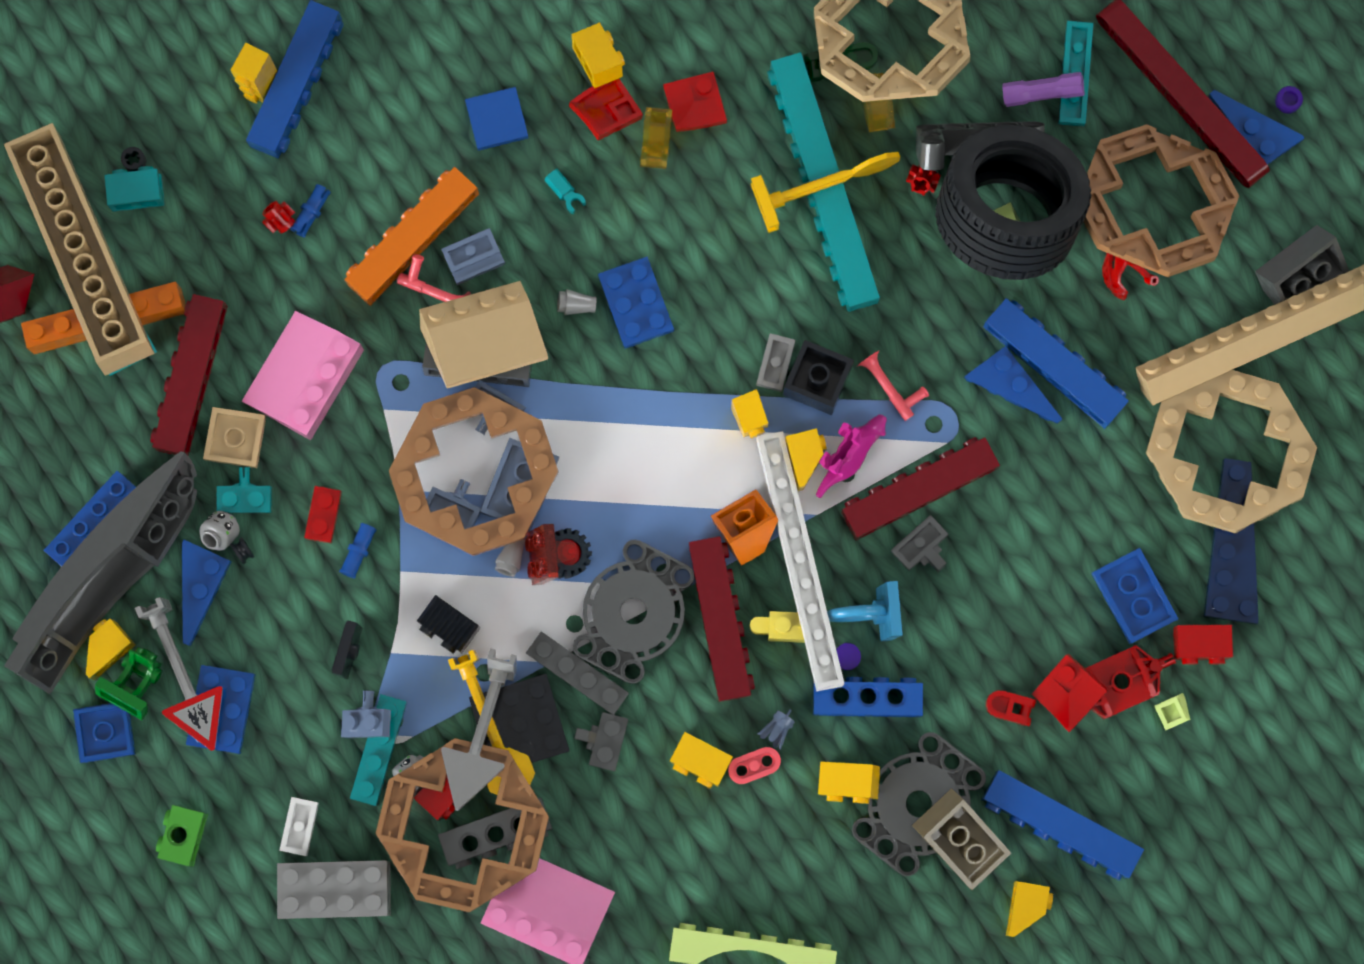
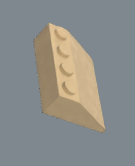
M520 281L419 309L420 330L447 389L548 360L530 300Z

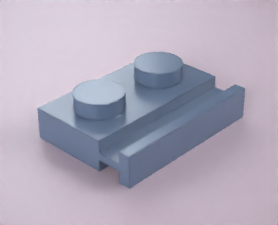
M490 228L441 249L457 285L505 265V261Z

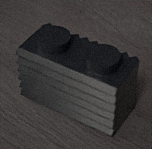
M437 595L433 597L417 619V622L421 625L419 630L431 639L434 635L442 639L441 646L452 654L456 650L462 654L481 628Z

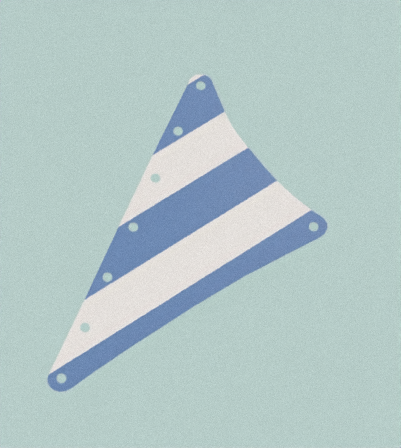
M392 361L383 365L377 372L376 386L387 422L394 459L424 403L476 387L478 382L472 381L447 389L442 377L424 375L423 363ZM398 374L406 375L409 378L410 384L404 391H398L392 385L393 378ZM530 379L529 387L486 383L525 406L524 412L542 420L552 453L559 456L557 463L559 473L546 495L531 532L528 531L524 539L526 542L523 548L520 571L516 572L515 577L503 575L495 570V560L505 546L472 556L406 523L399 505L400 600L398 624L389 661L374 707H377L380 694L407 701L403 724L399 729L395 744L403 743L471 706L469 697L472 695L466 680L463 681L459 670H451L448 659L456 658L459 664L457 658L468 655L470 660L468 651L476 650L479 661L474 663L477 670L480 665L487 664L490 648L496 650V658L505 661L510 660L511 654L516 655L517 672L514 681L506 680L505 684L501 686L504 687L544 667L526 654L541 631L572 652L574 640L580 635L588 634L585 625H583L579 632H570L566 627L567 619L570 616L577 615L581 617L584 624L583 603L588 587L596 576L606 568L626 561L623 557V548L628 541L635 539L642 541L688 565L693 570L689 542L718 536L721 537L722 543L725 542L711 515L755 489L773 511L756 441L757 437L751 439L750 436H746L743 438L731 410L732 399L741 395L665 392L559 383ZM760 396L768 420V428L764 429L765 433L762 435L783 431L784 437L817 428L818 435L823 434L827 450L823 451V455L825 452L830 453V456L836 453L840 443L845 438L838 433L844 422L850 424L853 429L865 425L879 414L887 418L885 424L886 435L879 437L870 447L861 468L855 473L854 479L850 482L840 481L834 484L821 498L816 496V492L828 470L819 463L804 490L798 491L805 522L949 443L955 438L959 429L958 418L952 408L942 402L933 400H921L910 407L914 415L904 421L890 400L839 399L833 414L829 415L791 398ZM482 415L433 430L441 456L415 464L426 499L432 487H436L444 492L454 493L459 480L463 479L464 482L470 483L464 498L469 503L482 508L509 438L520 441L517 431L491 439L489 430L486 431L485 435L475 430L483 417ZM930 416H936L942 420V429L937 433H931L925 427L926 419ZM480 513L474 526L495 520V518ZM777 524L770 541L779 537ZM571 528V531L578 530L580 531L578 535L584 534L587 537L584 540L585 543L590 542L591 547L588 548V551H592V556L588 558L591 560L590 564L586 566L587 569L568 579L564 577L561 579L556 578V574L551 576L548 573L550 570L548 568L544 569L542 566L545 564L544 560L540 561V556L543 555V552H540V547L544 546L542 542L550 534L560 529ZM632 545L627 550L628 557L633 560L639 559L643 553L642 548L638 545ZM729 547V558H725L726 566L737 560ZM656 557L651 561V568L656 571L657 567L661 564H666V561L661 557ZM629 566L623 567L624 571L631 570ZM618 569L607 573L602 579L606 581L611 576L617 574ZM680 569L675 573L674 578L679 584H685L690 580V574L687 570ZM599 583L593 588L589 599L594 600L596 592L601 587ZM675 590L670 591L672 596L677 594ZM435 595L481 627L462 654L457 650L452 654L441 646L442 639L436 635L431 639L419 630L421 625L417 622V619ZM633 598L623 603L620 612L623 620L627 622L647 611V608L641 600ZM591 605L587 606L588 622L593 621V606ZM590 628L592 634L598 633L596 628ZM586 639L581 640L577 645V649L590 641ZM477 678L482 692H488L491 682H483Z

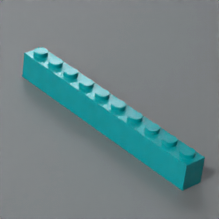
M801 52L771 61L770 70L767 71L771 86L775 85L778 92L775 95L777 107L779 110L783 109L786 119H783L786 134H791L794 142L790 144L794 159L799 158L801 167L798 168L801 182L809 183L839 172ZM843 183L807 195L809 207H814L817 214L814 217L816 229L818 232L822 231L825 239L822 242L824 254L826 257L830 256L833 266H829L833 281H838L841 289L837 291L841 306L846 305L847 311L851 312L878 304L880 297Z

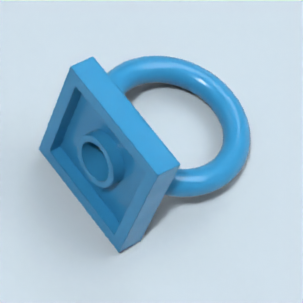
M898 581L886 582L877 587V600H873L872 605L847 606L828 610L829 621L857 622L873 620L875 625L879 624L880 641H891L902 636Z

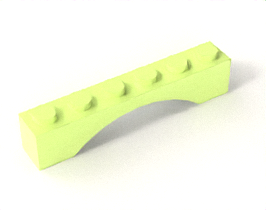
M680 923L679 928L673 929L669 961L698 964L708 957L722 952L753 950L772 955L786 964H835L837 951L831 950L832 945L815 942V948L804 946V941L788 939V944L778 943L775 936L761 935V939L757 940L750 939V933L734 931V935L730 936L723 935V929L707 927L706 932L695 931L696 925Z

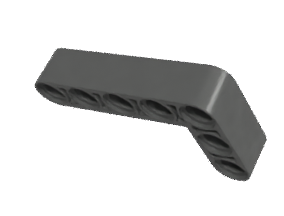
M1036 121L922 124L916 126V155L922 169L940 170L944 168L945 155H954L962 142L983 129L1001 125H1016L1037 129L1045 133V124Z

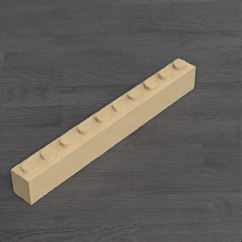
M1364 264L1136 367L1141 392L1152 405H1155L1363 311Z

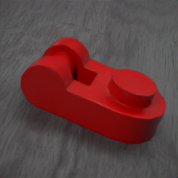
M998 690L992 692L987 697L985 706L987 712L995 718L1030 727L1032 718L1029 717L1031 709L1035 708L1036 700ZM1014 703L1021 705L1019 714L1012 713Z

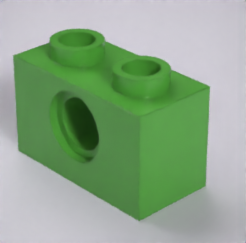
M172 805L171 810L168 809L164 817L163 825L166 826L164 836H160L157 841L156 852H159L157 858L194 867L208 814ZM182 827L185 829L187 836L182 843H178L175 840L174 834L178 828Z

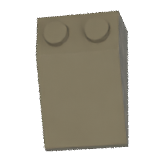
M952 788L912 825L971 890L1011 854L974 810Z

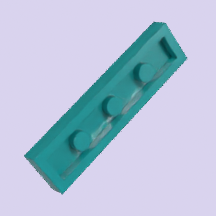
M1067 21L1062 74L1081 72L1084 80L1085 94L1084 96L1072 98L1060 97L1058 124L1084 127L1086 124L1093 23Z
M380 694L376 708L391 710L390 737L367 738L350 799L377 806L407 701Z

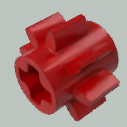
M913 164L906 179V182L911 183V191L922 194V196L929 190L934 193L941 175L936 174V170H924L920 165L917 167Z
M274 201L264 209L262 215L265 219L262 223L272 233L276 230L279 233H284L294 224L295 220L291 216L295 211L285 201L281 204Z

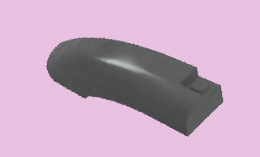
M180 451L131 491L75 549L47 585L12 639L18 645L4 667L51 694L93 628L133 584L153 566H159L188 520L197 496V490L194 488V477L197 476L191 459L184 452Z

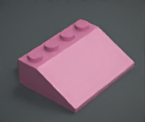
M295 311L242 402L311 440L364 349L360 343L341 332Z
M539 858L537 871L491 899L481 924L567 963L584 964L615 892Z

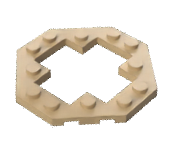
M821 0L814 7L821 74L862 102L937 96L970 62V50L967 43L962 0H918L941 15L929 27L928 35L944 44L945 47L918 75L895 62L880 79L842 54L854 41L855 34L838 24V22L860 0ZM894 0L877 1L888 7Z
M1230 370L1162 401L1146 454L1159 472L1160 479L1169 494L1174 498L1183 518L1237 533L1247 526L1273 515L1282 508L1302 500L1317 446L1279 383ZM1219 396L1269 410L1270 413L1263 435L1289 443L1277 488L1251 481L1243 506L1192 491L1199 466L1173 458L1186 412L1212 420Z

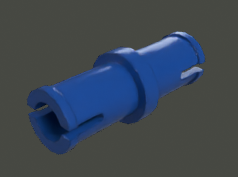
M315 185L307 202L303 203L300 207L302 211L290 228L292 232L297 231L295 234L306 237L315 218L318 219L320 217V210L331 194L328 189L325 191L326 188L324 186Z
M364 523L360 524L353 543L349 544L347 548L349 552L339 571L340 573L350 578H356L363 558H367L369 554L367 549L377 531L374 527Z

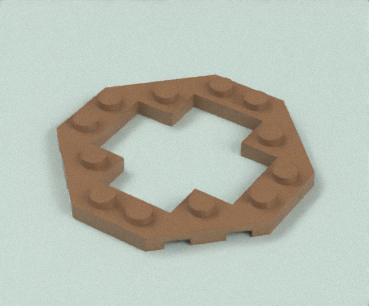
M1146 124L1100 140L1087 171L1090 180L1091 199L1084 224L1097 249L1163 276L1170 277L1215 261L1239 194L1216 152L1206 148L1201 150L1191 146V142L1172 134L1170 137L1156 132L1157 128ZM1155 151L1167 173L1190 165L1211 203V206L1194 211L1191 215V219L1200 236L1158 250L1147 228L1123 236L1102 196L1103 194L1121 189L1123 185L1114 165Z
M475 387L424 403L389 469L405 522L472 556L524 540L552 483L559 473L542 420ZM483 414L491 439L517 431L533 479L507 487L515 513L464 529L456 504L430 512L415 464L441 456L433 430Z
M454 738L443 747L468 753L472 742ZM483 745L480 757L505 765V768L497 775V777H501V782L495 804L522 810L509 864L482 858L476 885L424 873L430 846L403 840L416 786L440 792L444 790L447 773L441 748L388 780L376 835L387 850L391 860L416 900L472 912L537 871L549 816L508 750Z

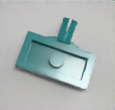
M239 467V483L232 486H217V511L227 513H272V486H256L251 484L250 467Z

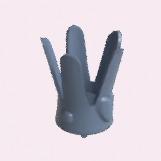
M789 709L786 715L777 710L773 715V720L758 733L761 739L766 738L770 734L769 741L773 742L774 748H777L779 745L781 750L788 730L795 723L788 717L791 709Z

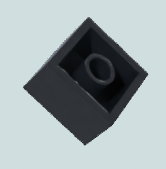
M804 340L784 386L783 396L832 415L852 370L854 360Z

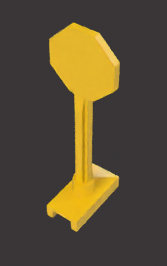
M899 152L884 153L864 161L851 170H843L795 188L769 194L761 175L751 178V188L768 233L779 230L776 208L785 206V203L846 182L852 177L869 176L883 171L899 162L900 154Z
M476 650L468 651L470 660L468 655L457 658L459 664L456 658L448 659L451 670H459L463 681L466 680L479 715H481L485 697L476 676L478 673L474 663L479 661ZM492 717L487 731L492 747L508 750L527 782L531 785L535 771L529 756L512 748L504 747ZM496 776L487 784L491 793L498 795L501 777Z

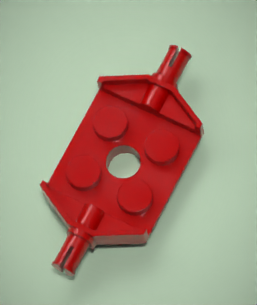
M1135 645L1085 668L1109 689L1091 710L1102 719H1106L1159 695L1160 671L1172 664H1176L1175 659L1164 662L1173 658V654L1169 653L1162 658L1154 659ZM1123 674L1128 678L1127 688L1119 689L1115 686L1114 678L1116 675Z

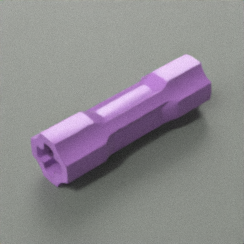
M1081 72L1062 74L1058 77L1033 81L1008 82L1002 85L1003 99L1006 107L1060 97L1072 98L1084 96L1085 94L1084 80Z

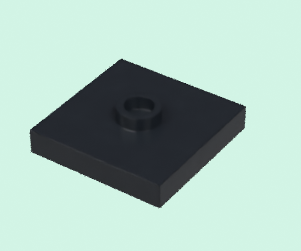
M346 621L332 667V673L344 679L349 678L353 661H356L360 649L358 644L363 628L356 622Z

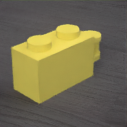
M770 611L769 617H755L750 622L751 632L756 635H768V641L805 643L798 612Z

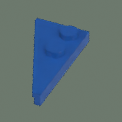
M1216 90L1207 96L1264 159L1267 165L1304 139L1303 135Z
M1006 346L964 377L966 381L973 382L987 389L988 392L999 395L1004 400L1023 409L1026 408L1047 421L1058 424L1062 420Z
M186 540L182 542L183 643L191 647L231 561Z

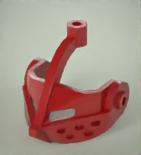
M1106 253L1102 275L1106 286L1115 297L1121 300L1127 298L1128 291L1121 284V275L1127 265L1138 271L1144 277L1146 284L1156 286L1159 283L1158 276L1149 274L1143 267Z

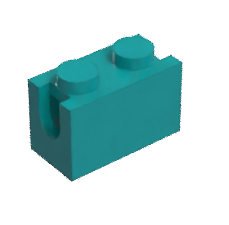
M151 166L139 167L138 171L128 172L125 169H118L112 171V174L104 175L107 206L112 212L165 206L162 175L158 174V169H154Z

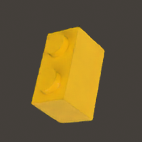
M600 22L571 34L572 48L594 89L623 77L622 66L625 65L624 58L620 51H615L613 47L614 41L608 30L604 31Z
M684 732L670 762L674 764L673 770L685 776L690 772L698 776V783L711 789L712 785L719 786L733 756Z
M820 762L818 794L827 796V801L843 802V797L853 798V803L869 804V799H878L880 766Z

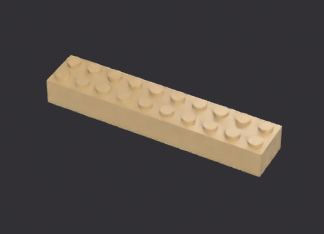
M51 123L5 143L4 146L99 368L106 376L155 354L62 138L54 124Z

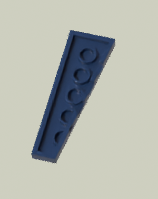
M1223 459L1219 499L1244 505L1248 487L1252 481L1251 462ZM1254 523L1237 533L1214 527L1203 617L1258 624Z

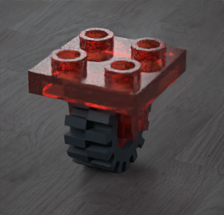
M543 524L527 533L528 536L525 538V548L529 552L530 557L527 573L528 577L532 580V585H543L556 578L561 579L564 577L568 579L587 569L586 566L591 562L588 558L592 556V551H588V548L591 547L590 542L585 543L584 541L587 537L584 534L578 535L580 531H571V528L560 529L554 532V524Z

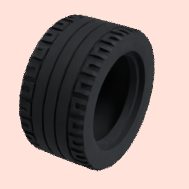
M1001 125L986 128L962 142L952 157L935 209L938 230L945 244L956 257L969 267L985 275L1009 280H1024L1038 277L1052 271L1053 268H1057L1068 256L1089 210L1091 199L1090 180L1077 156L1055 137L1025 126ZM995 183L1021 188L1041 202L1049 217L1034 222H1021L1006 218L993 211L984 203L977 192V188Z

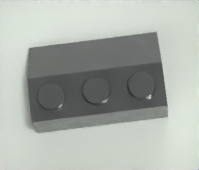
M1316 225L1256 270L1255 273L1263 291L1276 305L1316 285L1349 272V268L1337 238Z

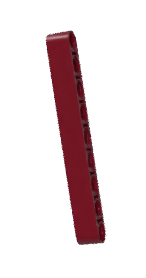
M1112 1L1096 15L1098 23L1210 150L1216 152L1220 161L1244 187L1249 189L1270 171L1264 159L1123 1Z

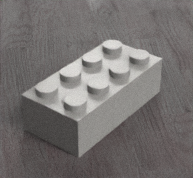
M390 861L277 863V919L391 916Z

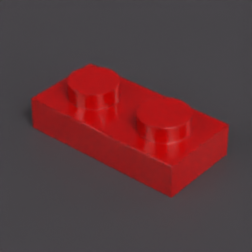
M319 486L314 487L305 539L332 544L342 495L341 490Z

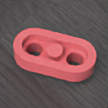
M764 747L732 760L728 768V774L733 782L747 784L776 772L780 766L781 758L775 749ZM769 756L772 759V764L764 766L762 764L763 757ZM739 766H744L747 769V773L744 776H739L736 769Z

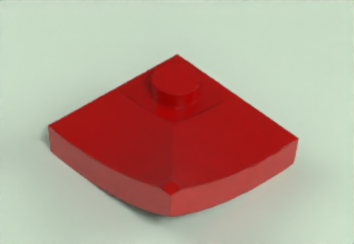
M714 71L663 84L676 132L702 129L727 123Z
M620 79L595 89L592 86L569 103V107L583 120L598 141L641 120L643 117V113Z
M1066 654L1032 695L1047 708L1068 732H1071L1109 689L1070 654Z

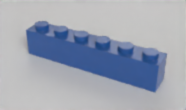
M310 0L247 136L246 141L251 148L278 159L281 152H286L290 143V138L288 137L291 130H295L299 125L301 119L299 113L302 106H307L311 98L310 89L313 82H318L322 73V68L320 67L324 59L327 60L331 55L333 49L331 43L334 37H338L342 31L343 22L339 11Z
M1006 298L987 319L983 328L1105 429L1129 402L1125 398L1126 393L1118 386L1114 385L1112 387L1105 381L1106 377L1095 368L1092 370L1084 364L1085 359L1075 351L1071 353L1065 348V343L1060 337L1055 334L1051 336L1044 330L1045 326L1035 317L1029 318L1023 313L1024 308L1014 300L1010 302Z
M1000 770L995 772L981 799L986 802L985 808L998 815L1001 811L1008 814L1010 822L1022 828L1025 824L1035 829L1034 835L1045 841H1048L1049 837L1059 842L1057 847L1069 854H1072L1074 850L1083 855L1082 861L1093 867L1099 864L1107 868L1105 873L1119 881L1122 877L1125 879L1130 878L1144 851L1143 848Z

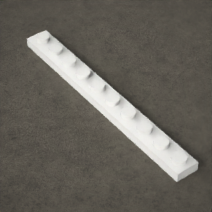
M782 431L757 436L756 441L773 512L778 518V533L816 691L842 687L844 680L784 433Z

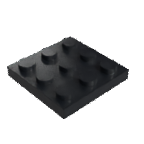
M547 674L501 687L492 717L505 748L509 747L528 755L531 763L570 752ZM488 692L483 693L485 699ZM471 696L469 700L476 724H478L480 715ZM486 734L483 745L492 747L489 737Z

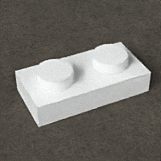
M291 797L279 851L308 856L319 807L318 802Z

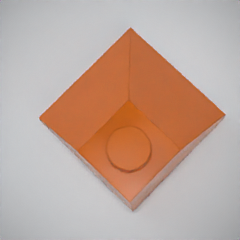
M756 489L711 515L714 524L741 566L765 552L778 522L777 516Z

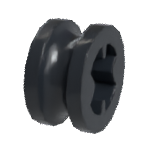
M128 147L121 155V162L129 172L138 171L139 167L146 166V156L137 147ZM138 154L137 157L140 161L129 165L131 164L128 160L129 156L134 157Z
M242 537L239 538L237 544H230L243 564L247 563V558L253 559L255 557Z

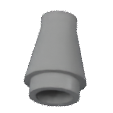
M568 289L566 291H559L557 312H562L564 315L587 312L595 313L596 297Z
M521 540L506 545L495 560V570L503 575L515 577L516 572L520 571L523 548L526 541Z

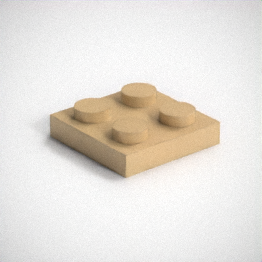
M212 407L203 459L205 461L257 468L266 416Z

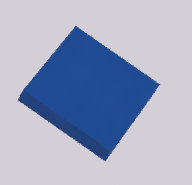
M516 87L465 99L478 151L529 138Z
M112 703L73 709L80 763L135 755L131 717L128 712Z

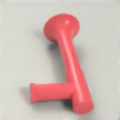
M418 254L412 256L409 274L400 273L397 279V284L444 302L471 295L470 292H467L465 295H454L419 280L418 276L424 257Z
M879 351L858 364L857 367H865L875 376L898 413L906 421L914 415L910 407L925 397L927 398L929 394L922 386L915 393L903 399L881 369L878 362Z

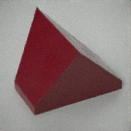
M10 265L0 267V323L26 314L25 309L34 273Z

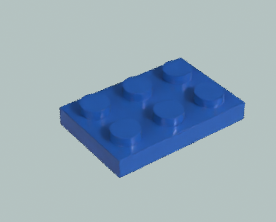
M648 257L598 274L624 349L674 332Z
M1140 548L1091 573L1129 644L1178 620L1175 611Z
M201 665L196 694H202L218 686L223 687L215 750L241 754L256 674ZM188 734L186 745L208 749Z

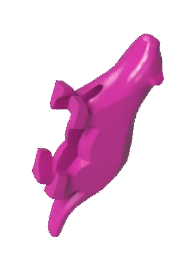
M879 414L865 425L853 429L850 424L845 422L842 424L838 433L845 438L840 443L836 453L830 456V453L825 452L819 461L828 472L816 492L818 498H821L831 486L848 479L861 468L873 443L879 437L886 435L885 424L887 418L884 415Z

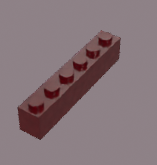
M193 294L191 301L188 300L184 310V315L187 316L185 325L180 327L177 338L180 341L178 351L173 352L171 358L172 374L171 377L168 376L164 385V392H167L164 402H160L157 411V417L160 418L158 427H154L151 433L150 442L153 443L152 447L156 451L172 455L182 451L189 456L228 308L222 300Z
M974 437L963 443V449L957 452L950 449L939 455L941 460L933 464L930 461H926L915 468L917 472L909 476L906 473L900 474L892 479L893 484L885 488L883 485H879L868 491L869 496L861 500L859 497H855L844 503L846 508L842 509L841 514L855 541L997 470L1000 464L986 438L978 440L977 437Z
M720 536L689 542L688 545L718 702L750 697V690H755L753 675L747 674L745 664L750 663L748 649L747 647L742 648L740 637H745L743 623L742 621H737L735 611L740 610L737 594L732 595L730 585L735 584L732 568H726L725 558H729L727 542L722 543Z

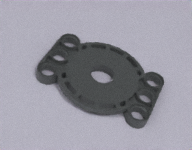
M635 539L628 541L624 545L623 557L626 561L606 568L596 576L588 587L583 603V619L588 634L578 636L573 643V651L577 657L629 684H637L644 678L645 670L641 663L642 661H648L663 654L679 636L684 623L685 612L680 589H687L694 581V572L691 567ZM638 545L642 548L643 553L639 559L633 560L628 557L627 550L630 546ZM656 557H661L666 561V568L661 572H656L651 568V561ZM629 566L631 570L624 571L623 567ZM618 569V573L606 581L602 579L607 573ZM680 569L687 570L690 574V580L685 584H679L674 578L675 573ZM599 583L601 587L596 592L594 600L589 599L593 588ZM675 590L677 595L672 596L670 591ZM629 599H639L647 608L645 619L638 624H629L621 616V607ZM676 601L680 603V618H675L674 602ZM588 605L593 606V607H592V616H593V621H592V622H588V618H587V606H588ZM673 624H678L675 634L669 640L667 636L671 632ZM590 628H596L598 633L592 634ZM584 639L591 641L593 644L592 651L585 655L577 650L578 643ZM662 642L665 644L659 651L650 655L649 650L656 648ZM606 652H613L617 657L616 663L611 667H606L601 662V657ZM644 652V657H638V653ZM630 664H635L640 668L641 673L636 679H629L625 675V669Z
M934 732L925 733L920 737L918 741L920 753L913 752L898 756L889 761L880 770V776L887 768L891 773L884 779L882 784H879L877 806L872 807V799H869V818H860L852 825L851 832L853 837L902 876H911L918 871L920 865L918 856L936 853L934 850L928 851L927 845L929 844L912 827L920 817H915L907 811L906 799L908 795L914 791H923L931 797L933 806L951 788L959 796V790H964L965 796L960 797L970 806L968 790H978L986 782L985 772L978 765ZM933 737L937 740L938 748L935 752L925 751L923 748L925 738ZM955 754L959 758V765L956 769H949L945 766L944 759L946 755ZM916 757H921L923 762H917ZM910 758V763L898 768H895L893 765L902 759ZM971 770L980 774L981 781L977 786H970L966 782V774ZM873 812L878 813L879 819H874ZM861 822L868 823L872 828V833L867 838H861L856 832V827ZM882 839H888L893 844V850L888 855H883L878 850V843ZM914 846H921L922 852L916 851ZM904 856L911 857L915 862V866L910 872L902 871L899 866V861Z

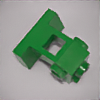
M137 647L136 650L130 649L121 666L125 669L119 678L111 683L100 676L95 684V693L136 718L143 720L148 713L147 703L141 700L150 684H156L161 677L163 670L160 667L163 663L157 661L158 655L148 649ZM132 673L143 679L136 690L125 685Z

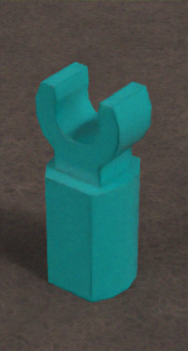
M558 169L553 170L545 177L544 181L560 200L566 201L569 213L575 214V209L571 206L573 201L577 200L583 206L586 205L585 198L581 194L573 192L575 190L574 187Z

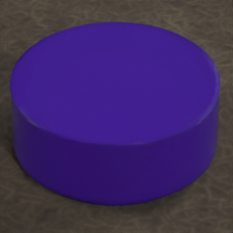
M1294 86L1283 87L1275 97L1276 107L1286 114L1296 112L1303 102L1301 91Z
M844 643L837 647L836 651L841 669L849 671L856 668L861 660V653L858 647L851 643Z

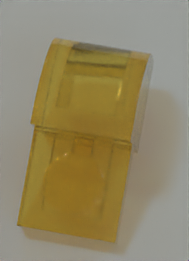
M872 73L879 79L884 75V73ZM892 99L863 102L864 117L869 132L895 128Z
M646 107L640 167L667 168L671 139L672 109Z

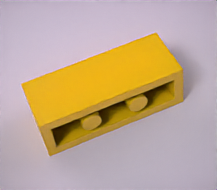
M245 43L231 68V72L235 77V82L240 86L239 89L244 93L243 96L257 104L258 101L264 102L276 76L277 69L268 53Z

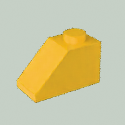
M757 389L732 399L731 410L743 438L750 436L752 439L764 434V429L768 428V420Z
M817 428L785 437L798 491L804 490L823 457V451L827 450L824 435H818Z
M112 619L100 621L93 628L94 633L89 636L86 675L92 680L100 677L129 652L130 649L136 646L119 624Z
M1018 881L1014 882L1006 936L1015 937L1046 915V909L1051 910L1053 894L1049 893L1050 887Z

